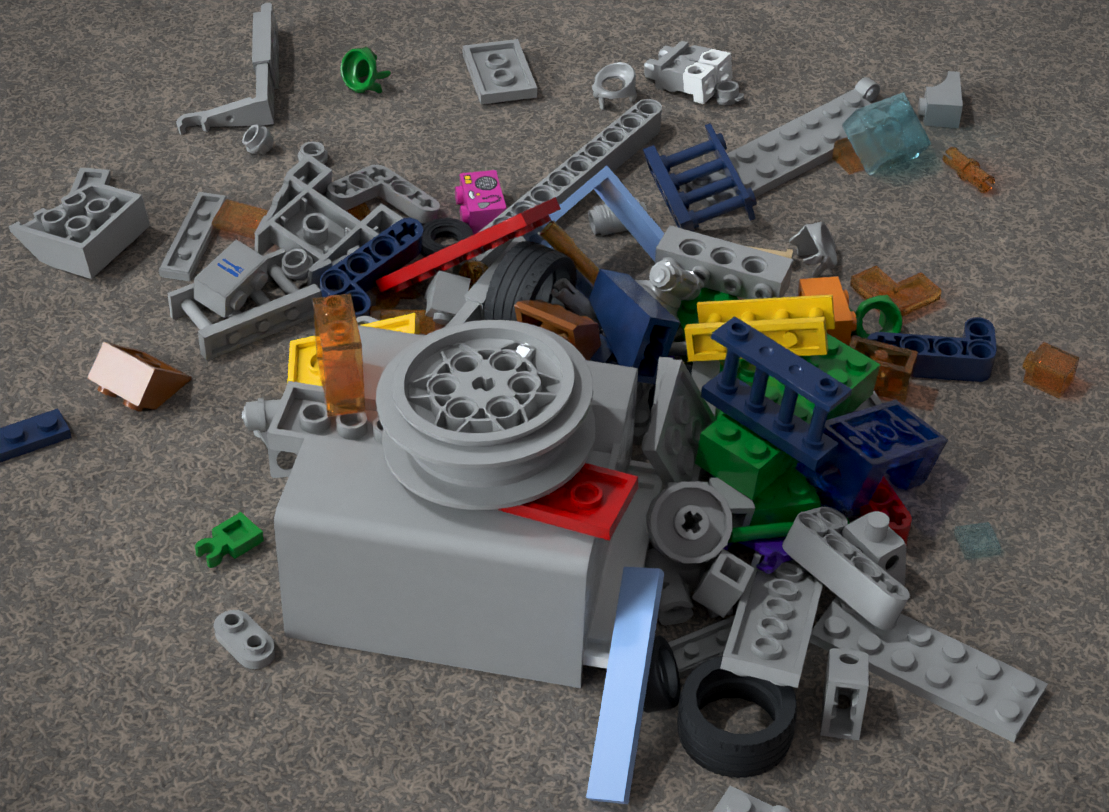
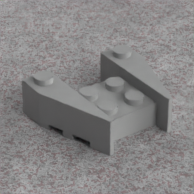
M308 154L287 172L280 191L275 194L272 200V206L267 215L263 216L255 231V251L263 255L274 244L281 249L284 248L286 252L296 248L303 249L307 255L312 257L314 262L308 269L307 286L316 284L320 289V278L326 270L403 218L382 203L362 221L340 208L325 197L327 186L332 183V169Z

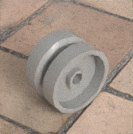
M699 481L680 482L663 489L651 501L646 514V533L652 546L664 558L677 563H702L716 557L727 545L733 530L732 512L726 499L714 487ZM684 516L692 517L694 525L691 529L685 530L682 528L681 525L685 523Z

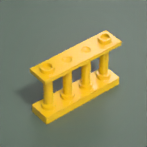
M833 295L698 302L699 324H687L684 330L688 361L725 360L727 348L711 339L712 332L734 316L798 356L827 355L828 342L826 330L835 329Z

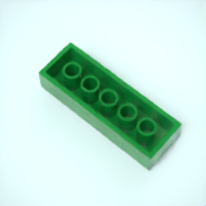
M828 333L827 355L799 356L852 389L851 395L828 413L823 432L825 435L831 432L873 395L880 368L879 363ZM769 376L765 396L781 406L785 385ZM798 394L794 415L810 424L815 404ZM724 413L701 432L695 464L753 500L798 460Z

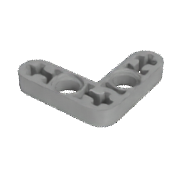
M370 165L328 184L325 194L327 199L343 210H349L379 196L409 217L425 224L437 218L440 204L436 199L389 168L381 165Z

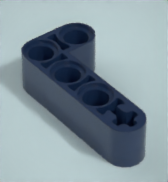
M414 218L399 220L321 275L322 305L344 328H349L352 321L357 317L370 316L371 301L366 292L377 285L376 280L399 270L421 253L423 242L422 224Z
M973 317L965 322L962 338L875 332L867 337L864 355L880 364L878 375L983 382L991 377L997 351L995 328L989 320Z

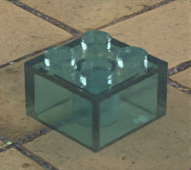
M904 92L856 109L842 124L869 176L917 158L931 145Z

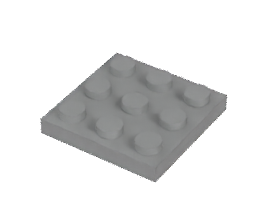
M668 360L665 374L660 378V391L657 402L651 409V423L648 433L644 435L642 440V451L665 486L667 482H701L704 469L695 464L700 434L717 419L706 400L700 397L701 392L683 360Z

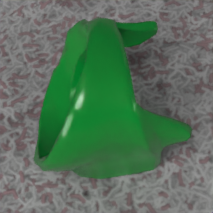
M367 46L349 50L343 57L340 66L341 77L346 86L360 94L367 90L381 93L382 86L375 82V80L384 79L391 72L377 71V55ZM368 75L367 80L361 83L359 78Z
M888 295L868 298L858 306L855 312L857 326L856 330L851 332V336L856 335L858 340L865 345L870 334L866 333L863 328V318L872 309L880 310L879 324L882 329L879 332H901L903 325L901 310Z

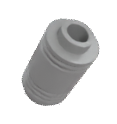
M634 197L647 212L645 203L640 202L637 197ZM606 204L594 206L593 210H589V224L594 235L601 234V236L628 231Z

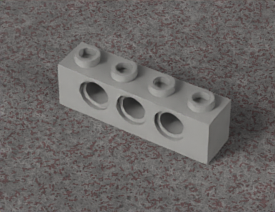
M669 225L657 245L655 264L659 261H670L679 265L684 270L695 273L700 277L705 288L744 299L784 297L791 281L793 259Z

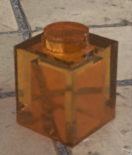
M1043 342L1035 352L1030 351L1023 362L1022 369L1026 370L1023 383L1059 399L1074 381L1080 358Z

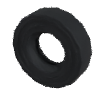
M439 218L427 222L423 226L421 254L427 257L450 246L434 242L439 237H454L459 242L472 236V229L465 222L453 218Z

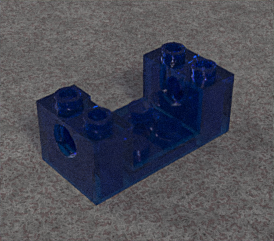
M892 400L826 420L823 433L839 443L836 454L816 471H813L801 462L797 464L795 469L802 473L811 485L822 489L832 497L833 502L837 506L851 511L869 504L885 472L890 476L889 480L891 483L899 488L909 490L922 485L927 480L948 439L900 402Z

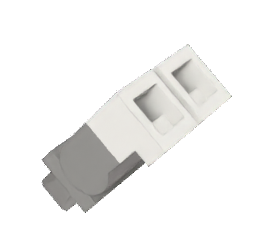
M680 41L675 47L665 45L660 49L658 54L659 60L649 59L644 63L645 78L655 80L657 89L662 91L666 89L669 92L678 90L693 94L694 102L701 104L707 102L716 93L717 83L733 78L731 53L696 45L689 47V42Z

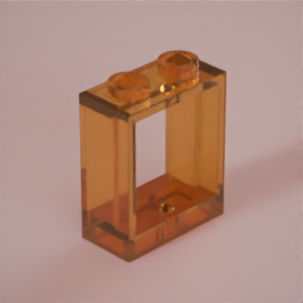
M351 294L313 298L317 367L327 416L365 412L362 343Z

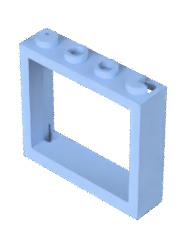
M607 165L560 204V210L549 215L552 220L551 222L523 236L526 241L539 243L570 257L576 266V289L588 300L597 276L553 225L568 210L594 189L654 262L656 247L664 235L660 227ZM538 232L545 238L544 240L539 236Z

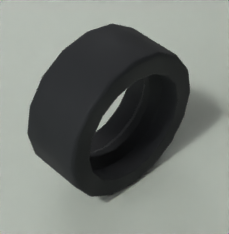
M661 635L654 637L643 707L645 713L674 708L679 704L681 685L676 659L669 643Z

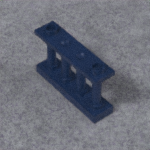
M711 123L705 125L708 141L667 157L665 154L659 156L654 145L643 149L649 171L677 227L695 232L694 229L698 228L700 223L743 207L750 221L756 219L753 206L757 205L755 195L751 187L745 188L725 151L727 146L722 133L716 134ZM713 152L717 158L677 175L674 172L668 173L671 171L670 168ZM723 170L726 178L687 193L683 191L678 193L680 186ZM733 188L736 194L733 198L697 212L693 210L687 211L690 208V204Z
M735 316L712 332L711 339L726 347L727 353L723 371L702 386L700 397L813 471H816L837 452L839 443L823 433L827 415L851 395L852 389ZM740 357L756 366L752 387L737 378ZM769 375L785 385L781 406L765 396ZM798 394L815 404L810 424L794 415Z

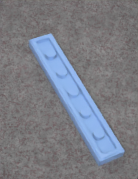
M623 568L586 796L589 800L619 804L629 803L664 572L660 568Z

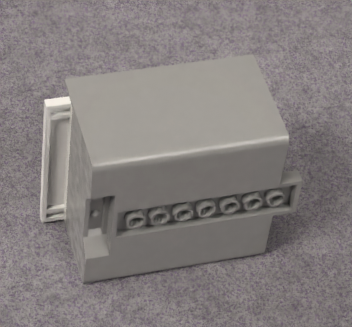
M350 324L325 387L288 381L267 431L269 449L298 454L278 502L274 517L285 637L581 688L583 665L605 669L608 667L623 568H644L650 544V539L646 533V514L651 501L662 491L663 482L656 474L651 463L632 460L638 368L586 360L593 378L591 407L596 426L595 443L586 463L638 476V490L609 541L502 512L498 509L467 510L440 505L424 499L407 489L392 474L384 457L382 446L383 426L377 413L376 390L382 373L392 359L405 347L425 335Z

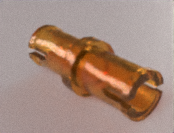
M950 147L945 151L952 159L943 155V162L954 169L961 180L969 181L981 193H986L992 189L985 181L987 180L994 185L995 179L980 168L978 161L974 158H968L956 147Z

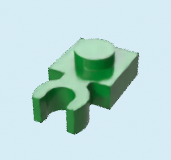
M239 512L212 529L213 538H204L195 544V552L198 558L209 553L206 556L207 566L213 568L222 562L223 556L226 554L236 559L264 542L263 531L242 512Z

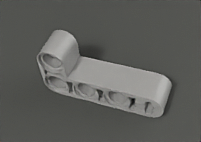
M819 507L799 513L783 542L782 547L784 551L871 624L882 629L893 628L910 598L908 590L841 536L844 527L848 525V520L842 513L830 507Z

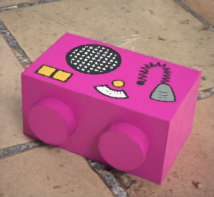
M496 170L460 173V186H455L456 204L461 205V221L465 222L472 229L473 234H476L503 213L507 207Z

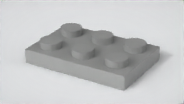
M518 39L463 46V57L480 104L537 98V86Z

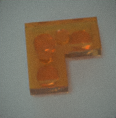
M878 266L851 276L850 286L865 300L878 295H888L901 310L902 317L940 300L942 292L937 285L921 272L896 283Z

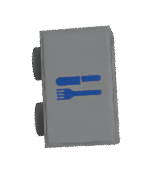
M236 239L194 278V299L221 317L226 318L234 310H239L249 295L255 290L259 291L265 285L268 278L267 258Z

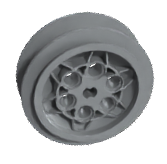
M480 320L451 325L436 330L417 339L399 352L387 365L378 382L376 406L379 420L383 426L382 446L388 467L398 481L407 489L424 499L440 505L467 510H492L534 501L552 493L572 479L588 460L595 443L596 426L591 407L593 378L585 358L563 337L532 324L508 320Z

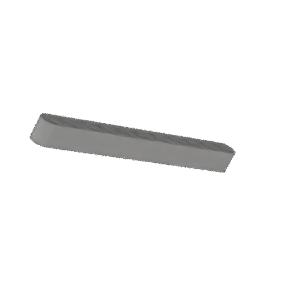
M653 99L638 101L479 232L556 197L559 205L562 204L606 165L612 172L615 171L660 132L661 103ZM513 239L453 266L452 274L470 278L469 289H471Z

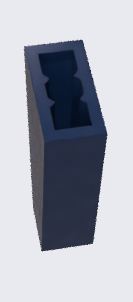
M599 269L589 301L617 362L621 366L638 368L637 382L656 385L659 357H668L680 322L629 274Z

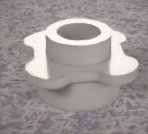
M725 80L716 84V93L712 97H716L718 104L729 106L735 104L736 101L743 100L744 94L739 92L737 82Z

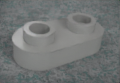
M228 610L221 613L215 619L214 632L216 639L244 667L260 669L268 666L274 660L275 645L272 637L247 613L241 610Z

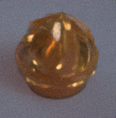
M469 260L461 266L458 275L471 279L470 290L486 272L488 266L478 260Z

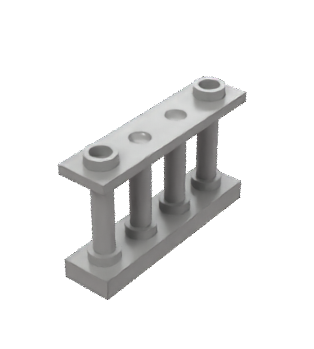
M284 248L264 255V257L267 258L268 278L266 283L274 280L287 295L270 301L261 289L259 291L255 290L249 296L258 307L243 313L240 310H234L228 315V319L212 324L200 310L206 306L194 299V283L167 293L172 319L188 315L199 328L200 353L206 361L323 314L321 290L316 284L299 290L292 280L284 275L281 268L282 258L286 253Z

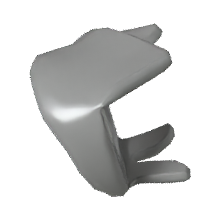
M618 62L605 66L597 73L592 89L594 91L593 96L599 98L601 110H605L604 98L619 99L629 97L632 103L635 102L637 93L635 89L636 73L634 68L627 63ZM615 78L622 80L623 88L619 91H608L602 87V84L608 79Z
M824 222L806 224L796 235L790 238L789 243L797 246V254L799 256L815 254L803 259L806 265H815L822 262L813 271L812 278L819 277L826 269H833L837 265L835 243Z

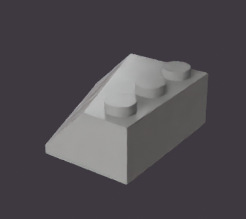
M93 181L61 198V205L50 210L42 208L33 213L35 217L33 220L23 225L18 221L10 225L9 229L40 262L92 279L150 226L142 195Z

